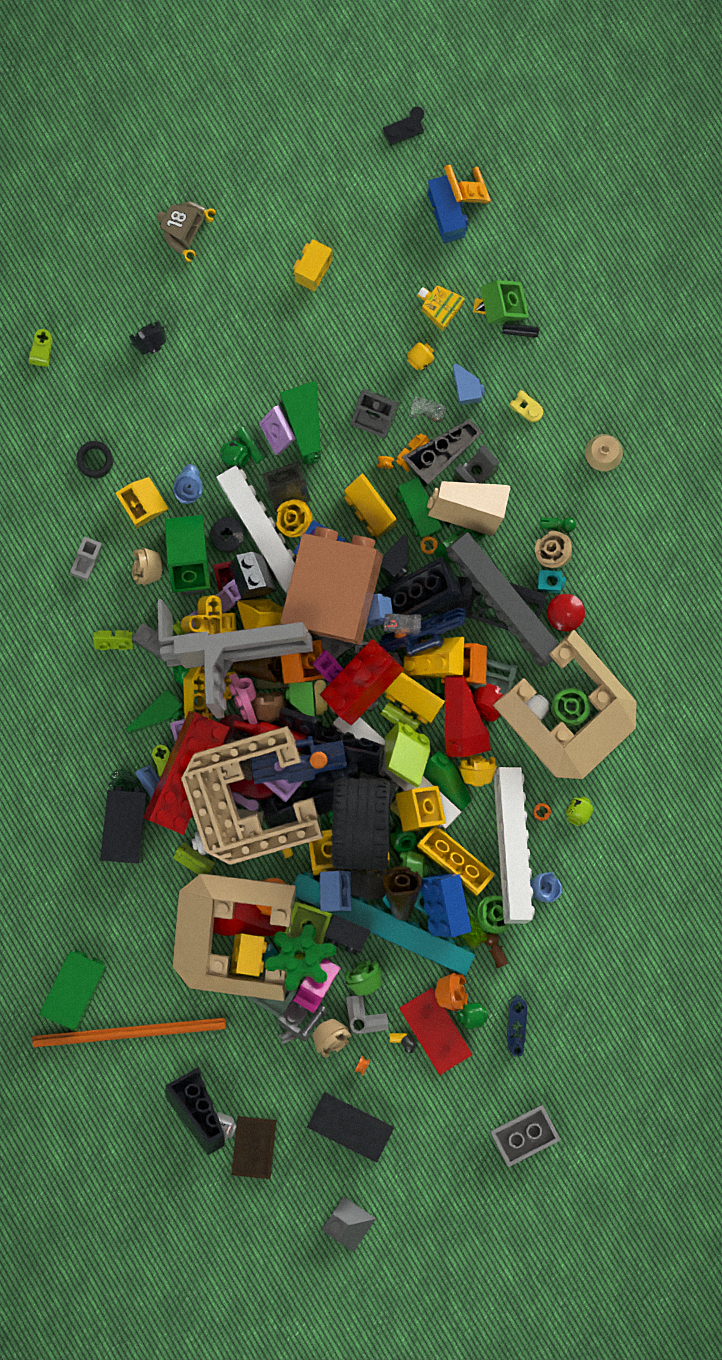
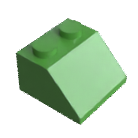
M495 280L480 287L489 324H504L529 318L521 282Z
M313 682L289 683L290 688H286L287 703L290 702L291 708L296 712L315 717Z

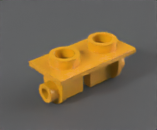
M421 433L415 435L408 444L411 450L409 451L404 448L396 457L397 460L395 462L399 466L402 465L407 473L410 469L402 459V456L430 441L428 437Z

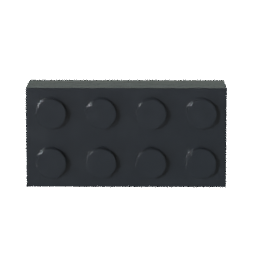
M326 1092L323 1093L307 1128L376 1163L395 1128Z

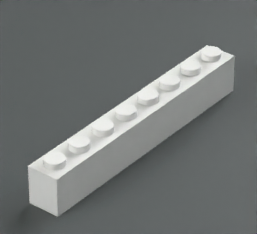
M234 466L216 477L217 481L287 596L295 565L293 560L296 558L291 549L287 550L284 543L286 541L282 534L276 533L274 529L276 524L271 517L267 518L264 513L267 510L262 501L258 502L255 498V495H257L252 485L248 486L245 479H247V476L243 469L239 470L237 466Z
M340 717L333 722V726L337 727L338 732L344 734L350 732L357 739L366 738L385 746V740L361 717L352 726ZM384 751V763L379 774L383 777L386 775L392 782L398 783L396 790L400 788L404 792L416 789L417 787L386 769V752ZM423 776L418 788L432 787L433 785ZM440 792L446 824L438 825V827L446 830L461 814V811Z
M499 767L494 775L504 924L528 923L534 917V907L531 904L533 889L530 887L532 873L528 864L530 851L527 849L529 833L526 830L525 824L527 812L524 811L526 795L523 792L524 774L521 771V767Z

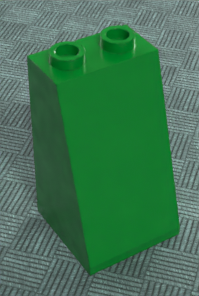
M315 380L280 392L281 404L289 426L296 438L295 443L303 464L308 463V465L317 463L318 459L321 458L318 390Z
M203 515L165 519L167 561L172 593L210 589Z
M77 949L75 952H69L39 1013L40 1016L74 1031H79L107 968L103 966L104 961L93 957V960L85 958L86 953Z

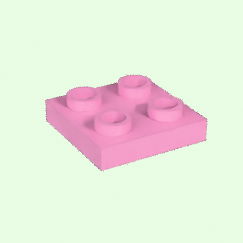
M236 673L229 676L231 684L228 686L232 695H236L233 700L237 709L241 708L239 711L243 720H248L250 724H257L258 722L250 702L257 695L252 680L250 678L239 679Z

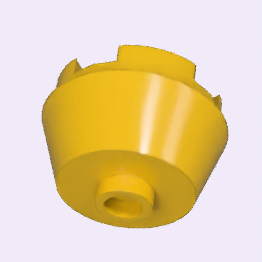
M301 500L286 501L277 510L276 525L288 537L301 536L302 533L307 531L313 521V515L309 507Z
M482 755L467 756V760L461 758L459 769L465 783L481 787L492 782L497 765H495L494 757H489L488 760L482 758Z

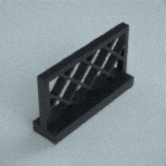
M510 583L522 599L529 601L526 604L533 602L540 605L537 613H535L539 619L547 595ZM483 595L474 597V601L480 611L471 614L470 618L508 630L509 626L504 625L501 620V624L494 622L499 619L498 617L492 620L485 618L483 611L492 606L481 609L477 599L483 597ZM481 613L483 618L476 615Z

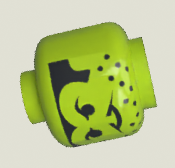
M583 796L573 798L565 812L567 820L576 826L587 824L594 811L593 806L590 804L591 801Z

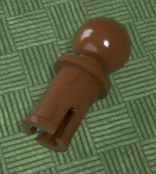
M486 933L484 942L492 949L488 952H491L496 968L507 965L508 962L502 950L503 945L498 946V934Z

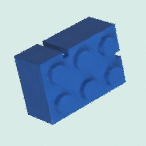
M447 175L428 180L427 194L431 206H436L433 213L443 244L465 238V233L468 231L467 225H469L466 214H462V201L456 202Z
M438 873L422 878L420 890L424 898L425 912L430 917L428 918V929L431 932V936L455 937L471 932L460 874Z

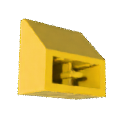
M150 477L130 483L115 493L136 529L169 510Z

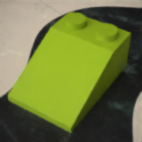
M398 721L385 736L386 769L418 788L421 784L430 753V740L424 734L414 731L409 725H404Z

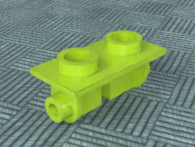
M98 630V632H94V648L100 650L133 649V632H129V630H115V637H112V630Z
M184 842L178 847L173 859L197 875L209 874L216 864Z

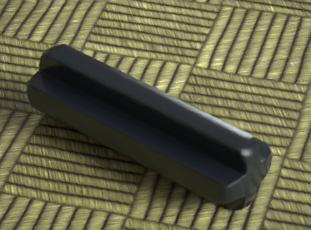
M504 323L502 333L537 338L539 327Z

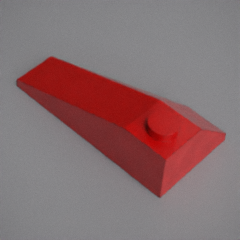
M464 676L445 677V745L447 757H467L491 750L488 728L482 722L480 710H477L474 704L472 692Z
M235 902L234 918L214 917L213 932L223 936H235L237 934L274 936L279 931L285 933L287 926L270 924L271 916L260 913L261 910L255 904Z

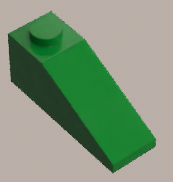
M166 689L125 730L128 734H132L169 722L172 719L176 720L182 715L184 707Z
M439 750L426 763L423 776L433 786H438L439 791L462 811L472 800L454 763Z

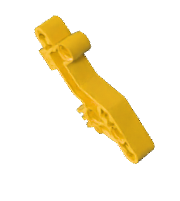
M215 595L203 596L198 601V615L185 616L181 621V627L187 633L208 631L210 635L237 631L236 613H222V603L219 597ZM192 620H193L194 623H195L194 628H192V626H191V621H192ZM205 666L190 668L183 681L185 719L189 711L195 712V710H198L196 713L212 719L213 713H208V706L206 705ZM235 671L228 672L224 678L226 692H223V699L226 702L233 696L228 685L231 684L229 676L235 674ZM195 697L198 699L197 705L194 703Z

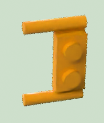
M447 165L444 167L457 203L461 201L484 204L491 202L479 167L471 169L476 182L461 181L457 183L452 166Z

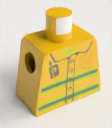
M436 286L432 293L422 287L417 297L425 301L422 305V312L442 331L446 329L457 314L465 299L441 286Z

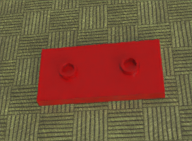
M433 988L399 1008L439 1075L473 1055L445 1008L439 1006Z

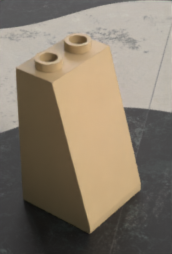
M442 481L438 488L435 487L432 497L428 500V516L493 536L504 519L510 486Z

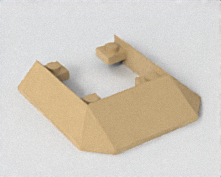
M572 630L549 655L561 668L565 667L574 658L598 686L587 696V699L599 711L575 735L563 722H560L549 732L525 704L537 693L525 678L521 679L512 689L506 692L493 706L556 778L583 779L636 729V700L578 633Z
M288 726L195 753L181 778L205 852L229 865L323 838L320 816L317 814L313 798L293 804L298 821L262 831L257 814L239 818L228 784L245 778L240 761L276 751L281 768L300 763L301 760L295 745V739Z
M199 874L179 891L173 968L190 989L285 1001L286 988L284 981L286 980V973L283 970L273 972L266 970L265 978L229 974L230 956L211 954L214 917L234 918L235 902L271 906L270 924L290 927L296 885Z

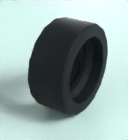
M100 441L86 442L77 452L76 461L83 475L89 478L97 479L104 477L113 466L111 450ZM99 449L105 454L106 463L100 470H90L85 466L84 456L89 450Z

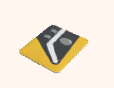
M475 299L474 313L486 315L483 299Z

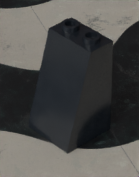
M113 786L112 790L107 791L100 861L138 864L142 862L146 819L143 817L147 809L148 793L143 792V788H132V791H124V787Z

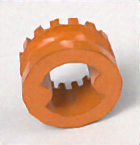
M545 803L536 805L533 810L534 817L539 821L547 820L551 814L550 807ZM540 807L547 809L544 817H539L536 813L540 810Z
M361 1056L354 1072L357 1073L359 1071L361 1075H364L370 1059L365 1060L364 1056Z

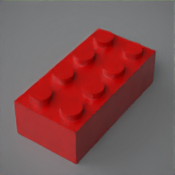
M371 639L320 693V696L341 719L352 726L404 669L380 644Z

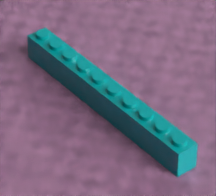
M307 872L303 874L298 873L293 884L296 885L295 898L321 910L320 882L314 880L315 876ZM359 896L356 899L351 897V911L329 912L333 916L337 915L364 927L376 936L466 976L476 955L472 953L473 949L462 945L460 948L454 945V940L447 937L443 940L437 936H431L429 929L424 931L419 929L420 925L413 921L406 923L398 920L392 913L391 915L385 913L383 907L376 904L372 907L366 904L367 900Z

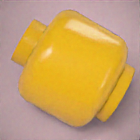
M417 343L407 353V361L416 370H425L435 359L432 354L434 350L427 343L425 345Z

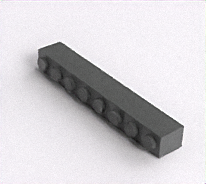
M468 532L461 534L446 548L448 557L453 562H456L460 567L461 573L472 581L473 588L482 593L484 601L495 609L497 617L509 626L508 630L510 633L518 637L521 641L520 645L531 653L533 661L541 667L549 665L554 660L549 653L559 643Z

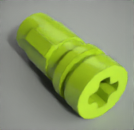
M390 702L387 703L381 712V715L394 725L399 721L404 725H409L416 731L421 724V721L418 719L414 720L412 715H407L403 710Z

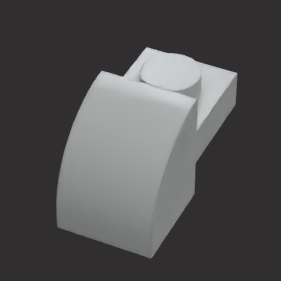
M84 536L70 571L71 576L88 582L93 568L96 567L102 543Z

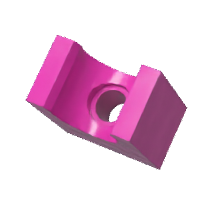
M323 959L320 964L321 968L327 972V980L320 984L307 976L293 1000L315 1013L340 970V967L327 959Z

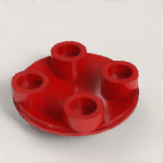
M561 594L554 597L547 608V618L550 624L559 631L569 632L577 629L585 617V609L582 602L571 594Z

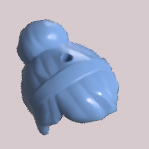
M189 464L175 478L173 486L175 497L181 504L196 502L203 492L199 470L195 465Z
M553 872L538 874L530 880V887L533 889L532 898L541 902H554L563 893L562 885L555 878Z

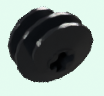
M223 517L212 526L210 540L218 551L231 553L241 546L244 540V531L237 520ZM228 531L232 536H228V539H225L222 535H225Z

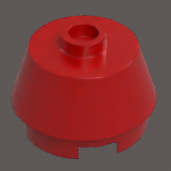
M486 684L485 687L479 686L474 691L473 701L477 710H480L481 719L493 722L502 716L493 706L503 696L499 692L501 688L492 684Z

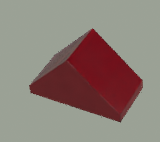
M231 561L213 565L219 592L234 579L229 567Z

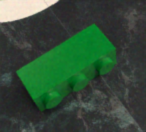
M419 477L399 485L396 496L399 503L403 502L406 508L403 511L407 520L411 519L414 525L411 528L415 537L419 536L422 541L425 537H431L442 532L439 520L428 516L429 508H427V503L429 499Z

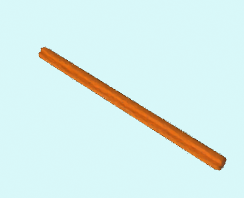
M225 1018L36 1035L32 1037L33 1047L222 1030L226 1029Z

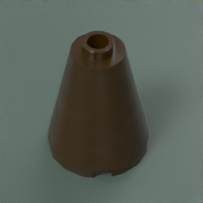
M281 656L233 662L231 666L237 674L272 683L283 681Z
M399 866L392 868L386 876H383V888L393 916L398 920H406L411 917L422 886L420 874L417 871L416 873L411 871L409 867Z

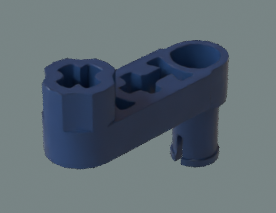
M514 995L508 1002L507 1045L515 1057L516 1054L520 1057L524 1053L527 1004L520 995ZM517 1002H520L521 1006H519V1009H515ZM516 1021H519V1024L522 1025V1027L518 1028V1035H522V1037L515 1035V1029L512 1025H515Z

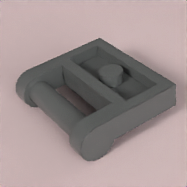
M292 1001L277 1023L300 1040L306 1042L310 1037L311 1031L319 1020L325 1017L328 1011L324 1006L319 1005L305 1028L300 1029L298 1026L309 1013V1010Z

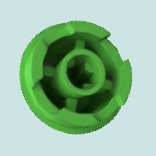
M566 688L558 692L554 697L552 711L559 722H563L567 726H576L587 719L590 713V701L581 690Z
M411 850L409 852H401L400 859H403L401 867H409L415 873L417 871L421 878L429 876V864L426 862V856Z
M495 895L487 896L480 902L475 914L478 926L494 934L506 931L511 924H504L502 897Z
M370 960L357 963L354 970L351 972L346 970L344 973L345 983L358 996L372 994L382 985L381 966H378L376 960L373 963H370Z

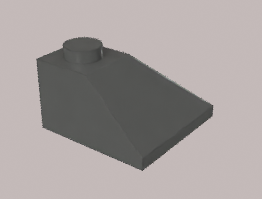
M343 1197L323 1226L322 1231L350 1250L355 1251L376 1218L346 1197Z

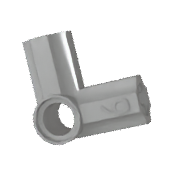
M363 995L346 997L349 1029L352 1034L361 1035L389 1030L386 1013L365 1015ZM361 1021L364 1027L360 1031L355 1030L353 1023Z

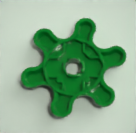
M311 924L305 925L301 935L296 938H290L282 931L274 935V943L281 950L277 956L269 957L265 961L264 966L270 972L276 970L285 971L287 977L284 985L287 990L293 991L297 989L303 977H311L316 983L320 984L324 983L328 978L327 972L321 968L320 964L323 959L333 957L336 954V947L331 943L316 944L314 938L317 931ZM298 952L306 955L302 960L295 959V956Z

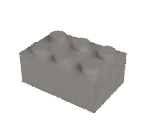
M539 1105L489 1131L507 1167L561 1140L543 1105Z

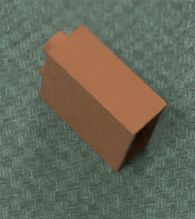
M316 527L314 535L302 533L280 623L284 625L303 622L310 634L361 645L383 555L377 549H374L375 540L367 537L353 535L350 544L337 541L338 532L327 528Z

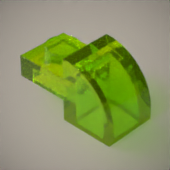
M468 912L471 932L461 934L460 936L474 950L485 942L488 937Z

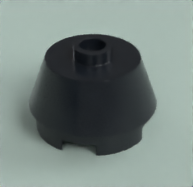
M159 320L155 321V326L150 323L137 330L135 337L133 334L129 335L132 342L131 345L142 355L149 352L151 354L161 350L160 346L167 342L164 326H161Z

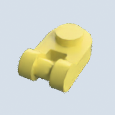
M522 390L517 393V398L509 404L510 408L529 422H538L543 416L542 406ZM523 401L528 404L525 408L520 406Z
M317 680L313 686L315 715H324V711H327V703L320 696V693L326 688V683L323 680Z

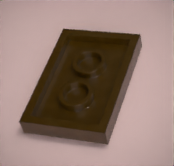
M237 1116L231 1175L271 1179L277 1120Z

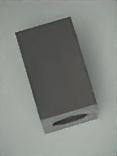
M483 444L472 459L463 466L460 464L455 468L454 478L462 483L483 484L498 471L500 462ZM479 468L482 473L476 476L472 474L471 470Z

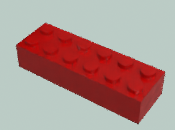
M188 712L145 812L144 819L184 835L193 812L181 778L195 753L222 746L230 727L196 712Z

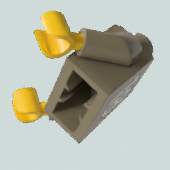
M192 201L171 205L167 213L160 211L157 215V222L161 223L160 228L164 232L163 237L168 245L179 254H184L187 262H192L186 256L188 253H192L194 256L196 254L193 250H186L185 248L190 247L204 218L207 222L211 223L214 219L209 217L208 214L216 215L214 209L205 210V207Z

